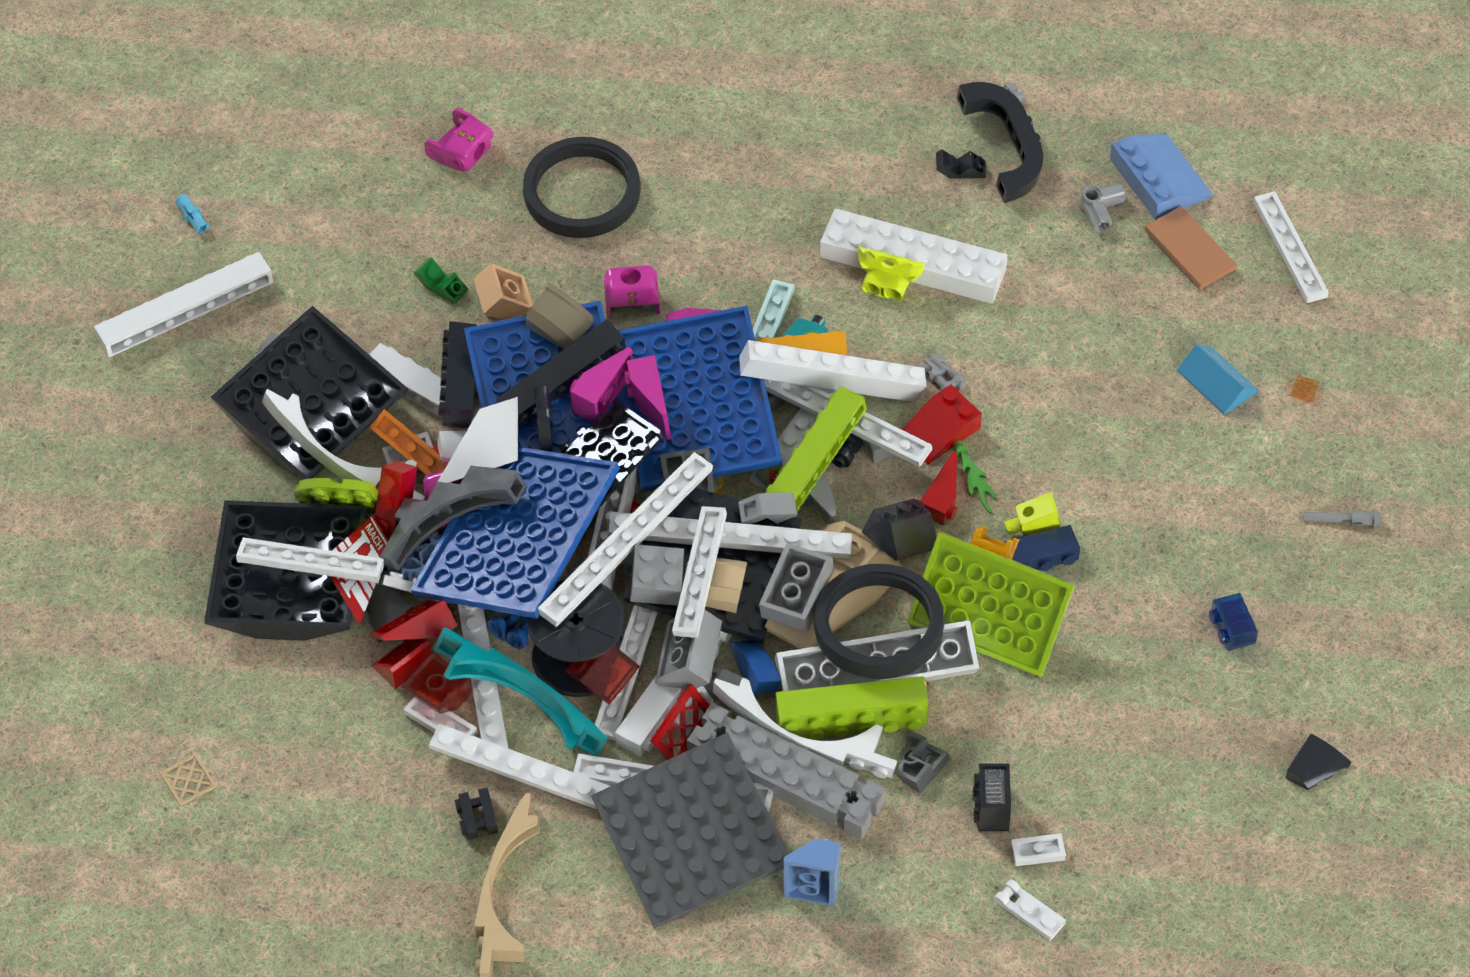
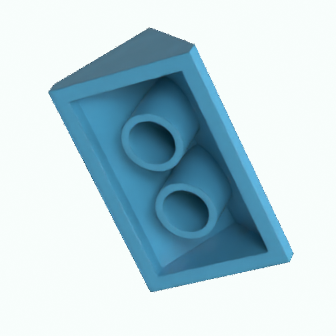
M1196 344L1177 369L1179 374L1224 415L1259 391L1211 346Z

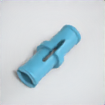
M185 194L180 195L175 203L183 212L184 219L191 223L198 234L208 230L209 224L201 216L200 209L193 205L188 196Z

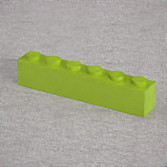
M842 386L838 388L836 393H832L825 409L818 413L814 425L805 432L803 441L799 447L794 448L790 460L786 466L781 467L777 479L767 487L765 493H793L796 510L798 511L867 410L865 398Z

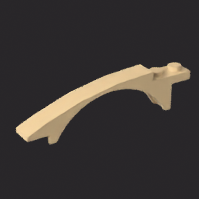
M525 793L514 810L496 845L482 885L474 925L476 937H479L478 951L482 952L481 959H476L475 974L480 975V977H492L494 961L525 962L524 945L513 938L501 925L494 912L491 897L496 874L506 857L521 843L539 834V817L531 815V793Z

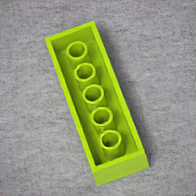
M924 676L776 692L777 725L792 734L819 741L829 736L845 738L849 734H861L876 724L882 726V731L886 733H893L903 728L918 730L923 726H927L928 697Z

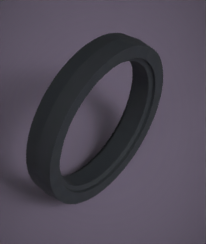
M572 137L548 145L530 161L523 180L524 201L533 219L550 232L571 238L595 237L621 226L635 211L641 190L638 169L630 155L618 145L594 137ZM574 157H593L607 161L622 173L627 183L623 198L613 209L600 216L587 219H572L552 212L539 199L537 186L541 177L549 168L563 160Z
M867 564L846 570L833 578L824 587L816 602L813 622L818 645L823 654L834 665L859 677L889 679L911 673L931 659L942 639L944 612L936 590L919 574L896 565ZM879 585L898 588L911 594L923 605L927 612L929 625L926 633L912 648L892 656L872 657L848 649L832 633L829 617L838 601L850 592L863 587Z

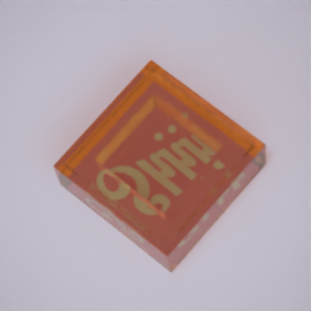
M1297 375L1290 396L1313 403L1320 382Z

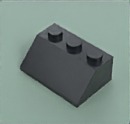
M915 498L873 509L862 530L865 536L895 561L932 551L937 538L932 513L925 507L923 502Z

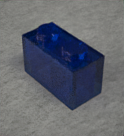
M1241 593L1214 599L1211 610H1209V617L1211 623L1216 624L1219 629L1218 638L1220 643L1225 644L1228 651L1256 644L1258 631Z

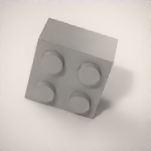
M635 545L632 561L630 602L678 606L682 591L684 549Z

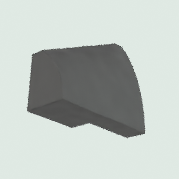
M704 448L687 452L678 451L661 454L664 479H668L694 452L711 463L710 449ZM713 470L696 488L710 493L715 492Z

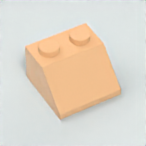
M490 263L473 279L482 311L489 317L502 319L528 313L529 308L533 305L524 275Z

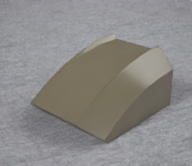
M552 284L546 287L532 307L529 308L525 321L528 329L565 350L586 333L593 324V316L572 297Z

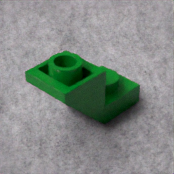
M432 257L427 258L414 272V275L425 288L453 304L468 290L467 286L455 272L445 274Z

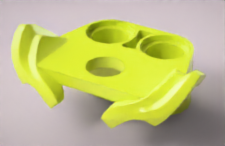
M858 246L859 263L867 273L862 284V290L865 293H875V296L887 299L890 297L900 302L910 281L916 280L925 269V263ZM883 260L891 261L894 266L887 265Z

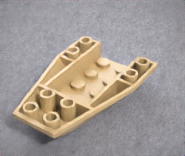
M846 521L822 525L818 529V531L852 534L850 559L832 558L834 572L830 581L846 570L861 565L890 564L901 567L898 561L891 558L865 536L861 529ZM890 586L863 587L850 592L839 600L829 617L832 633L877 603ZM814 617L807 633L771 620H767L765 624L768 632L799 649L813 647L818 644L814 630Z

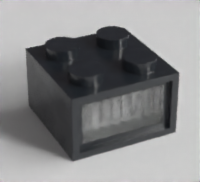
M979 763L978 773H974L973 822L978 823L979 831H1009L1011 817L1009 763Z

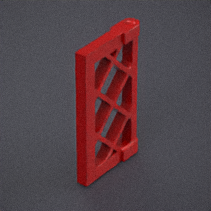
M687 684L650 740L666 761L675 757L673 747L680 746L677 755L688 751L686 728L693 727L694 730L697 725L703 727L702 717L699 720L698 709H701L705 714L710 704L693 684ZM691 697L692 706L686 707L685 704ZM693 709V724H686V710ZM680 713V725L673 726V722ZM673 729H680V743L673 744ZM667 733V744L665 745L662 739Z

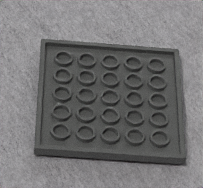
M728 732L591 795L654 928L680 918L784 869V857L789 853Z

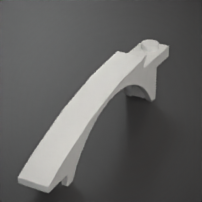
M268 389L266 390L262 403L303 449L341 479L368 481L379 490L381 468L354 465L328 452L315 440L308 430L302 417L299 396L292 394L290 399L286 400ZM412 459L404 462L415 467L417 465V462ZM414 491L413 499L424 500L425 496Z
M715 678L713 693L744 719L842 767L844 763H847L853 769L870 771L879 778L893 777L897 761L875 753L881 738L882 726L876 724L857 736L837 741H817L803 738L781 728L765 714L755 699L749 680L742 678L740 685L737 686Z

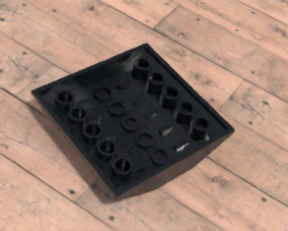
M312 305L211 396V399L241 432L278 466L298 479L305 480L312 479L325 466L303 449L264 406L262 401L267 389L286 400H289L292 394L299 396L302 417L308 430L323 448L337 456L364 432L384 409L388 410L408 391V388Z
M224 500L204 623L255 639L306 641L350 630L352 612L330 576L237 562L236 555L242 538L332 551L365 523L367 506Z

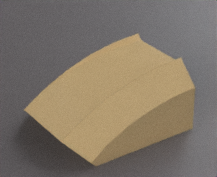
M716 558L706 607L736 613L747 562Z

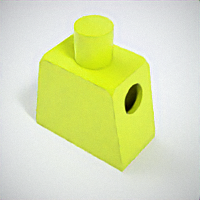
M1052 492L1018 504L1015 507L1017 518L1004 521L1008 535L1022 531L1023 537L1061 527Z

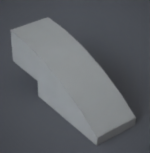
M823 474L805 501L827 524L836 523L835 502L831 488Z

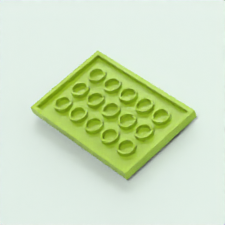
M939 532L923 578L933 586L939 595L943 606L944 625L970 620L977 652L1041 677L1046 668L1075 585ZM915 598L906 623L920 629L927 628L929 625L927 612L923 605Z

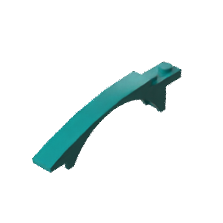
M446 627L442 630L433 650L451 660L443 675L449 680L458 678L487 680L513 689L545 711L558 727L564 739L565 747L573 750L577 746L592 756L598 757L608 737L561 694L529 670L491 647L489 651H486Z

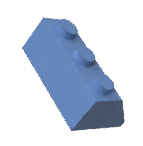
M814 839L785 856L784 897L834 906L840 880L841 844L830 839Z

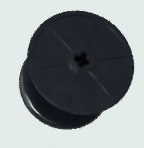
M562 580V581L557 582V584L555 585V587H554L552 593H553L565 580ZM600 583L557 627L541 615L537 619L527 617L528 631L535 643L532 651V665L535 674L561 695L587 697L607 689L623 641L621 634L625 624V613L622 603L610 588Z

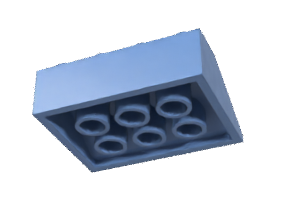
M1167 134L1132 135L1112 143L1111 162L1155 220L1180 206L1187 208L1213 197L1212 192Z

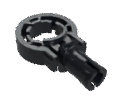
M548 386L535 387L533 389L536 408L531 412V415H537L536 427L539 434L540 450L553 452L551 430L553 421L550 420V414L555 413V410L550 407Z

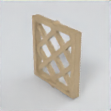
M196 753L160 771L162 778L180 806L195 798H199L201 795L217 787ZM193 760L191 767L183 766V763ZM196 762L199 763L202 769L195 768ZM178 768L176 775L167 774L168 771ZM181 769L189 770L187 778L179 776ZM193 771L201 773L199 780L191 779ZM204 775L207 776L210 782L202 781ZM167 777L174 779L172 785L168 781ZM177 780L186 781L184 788L175 787ZM189 782L198 783L195 791L187 789ZM201 784L209 786L207 789L199 791ZM175 790L182 791L180 798L176 794ZM186 792L194 794L190 798L183 800Z

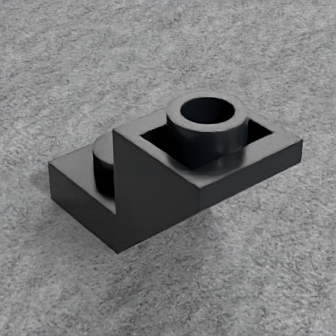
M943 149L936 152V170L949 179L986 178L985 160L972 151L967 152L958 159Z

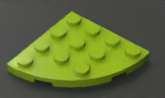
M312 478L299 481V484L295 486L294 496L298 498V502L311 504L312 500L321 501L320 504L335 505V503L367 506V512L376 513L378 489L368 481L343 479L342 483H338L330 478Z

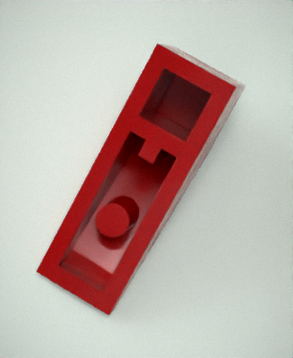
M954 451L921 499V502L932 513L933 521L943 526L948 519H954L958 507H956L957 453Z

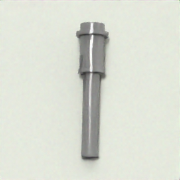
M1374 509V512L1352 510V513L1304 512V521L1352 523V526H1373V528H1376V526H1381V512H1377L1376 509Z

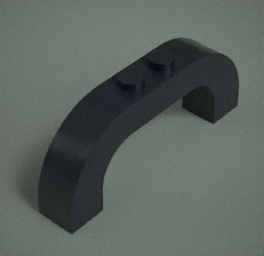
M971 82L959 85L956 99L964 115L976 112H989L998 116L1003 121L1022 164L1014 170L999 173L996 187L1004 203L1023 197L1036 185L1043 164L1041 138L1034 131L1031 116L1027 115L1022 103L1013 93L999 85L987 82Z

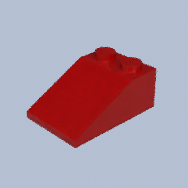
M950 384L935 394L902 430L932 445V451L924 461L929 465L952 449L956 441H963L981 428L982 413Z
M429 599L369 634L371 638L383 641L437 638L445 627L452 631L458 625L444 600Z

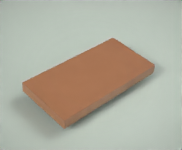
M1182 206L1145 226V232L1199 289L1236 270L1237 264Z

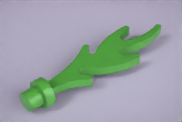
M956 441L953 444L955 447L954 452L957 453V457H961V472L964 473L966 469L970 470L966 483L968 494L972 496L973 489H977L980 502L986 511L991 514L992 509L988 506L984 493H988L994 500L996 495L987 482L982 479L986 478L987 474L970 460L967 455L968 447L963 445L962 441Z

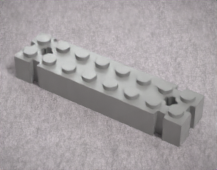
M711 703L702 717L703 727L697 725L687 739V750H690L728 732L754 783H759L773 790L774 797L834 827L838 822L843 824L844 832L860 840L863 839L871 826V815L877 817L886 802V788L870 780L863 784L860 782V775L740 716H737L734 720L729 717L728 710L714 703Z

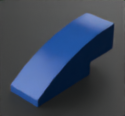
M732 641L730 647L740 674L750 681L753 694L776 693L781 679L766 651L755 641Z

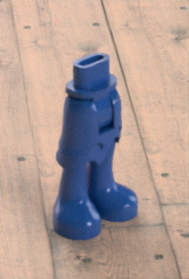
M508 614L504 619L499 616H493L487 622L489 630L495 637L502 641L507 639L508 644L516 649H524L529 641L527 617L518 627L514 628L520 618L525 616Z

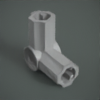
M1117 183L1100 188L1089 185L1083 189L1079 208L1086 214L1093 231H1103L1112 226V220L1106 207L1125 202V190L1122 184Z

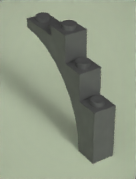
M471 465L461 484L437 482L427 501L404 498L394 516L398 525L380 557L384 559V563L391 571L399 572L411 553L435 530L469 511L492 505L517 504L527 485L516 470Z

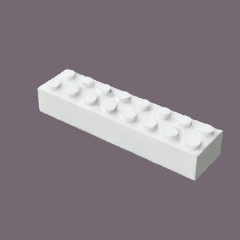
M836 208L820 241L821 258L862 268L858 259V246L925 263L923 273L916 280L912 281L913 283L991 304L995 300L1007 266V254ZM883 260L887 265L894 266L891 261Z
M970 620L945 624L940 645L931 659L915 671L895 678L870 679L850 674L834 665L823 654L819 646L779 652L775 656L777 672L781 679V692L924 676L926 682L973 674L979 669ZM927 628L840 643L862 655L872 657L892 656L916 645L926 633Z

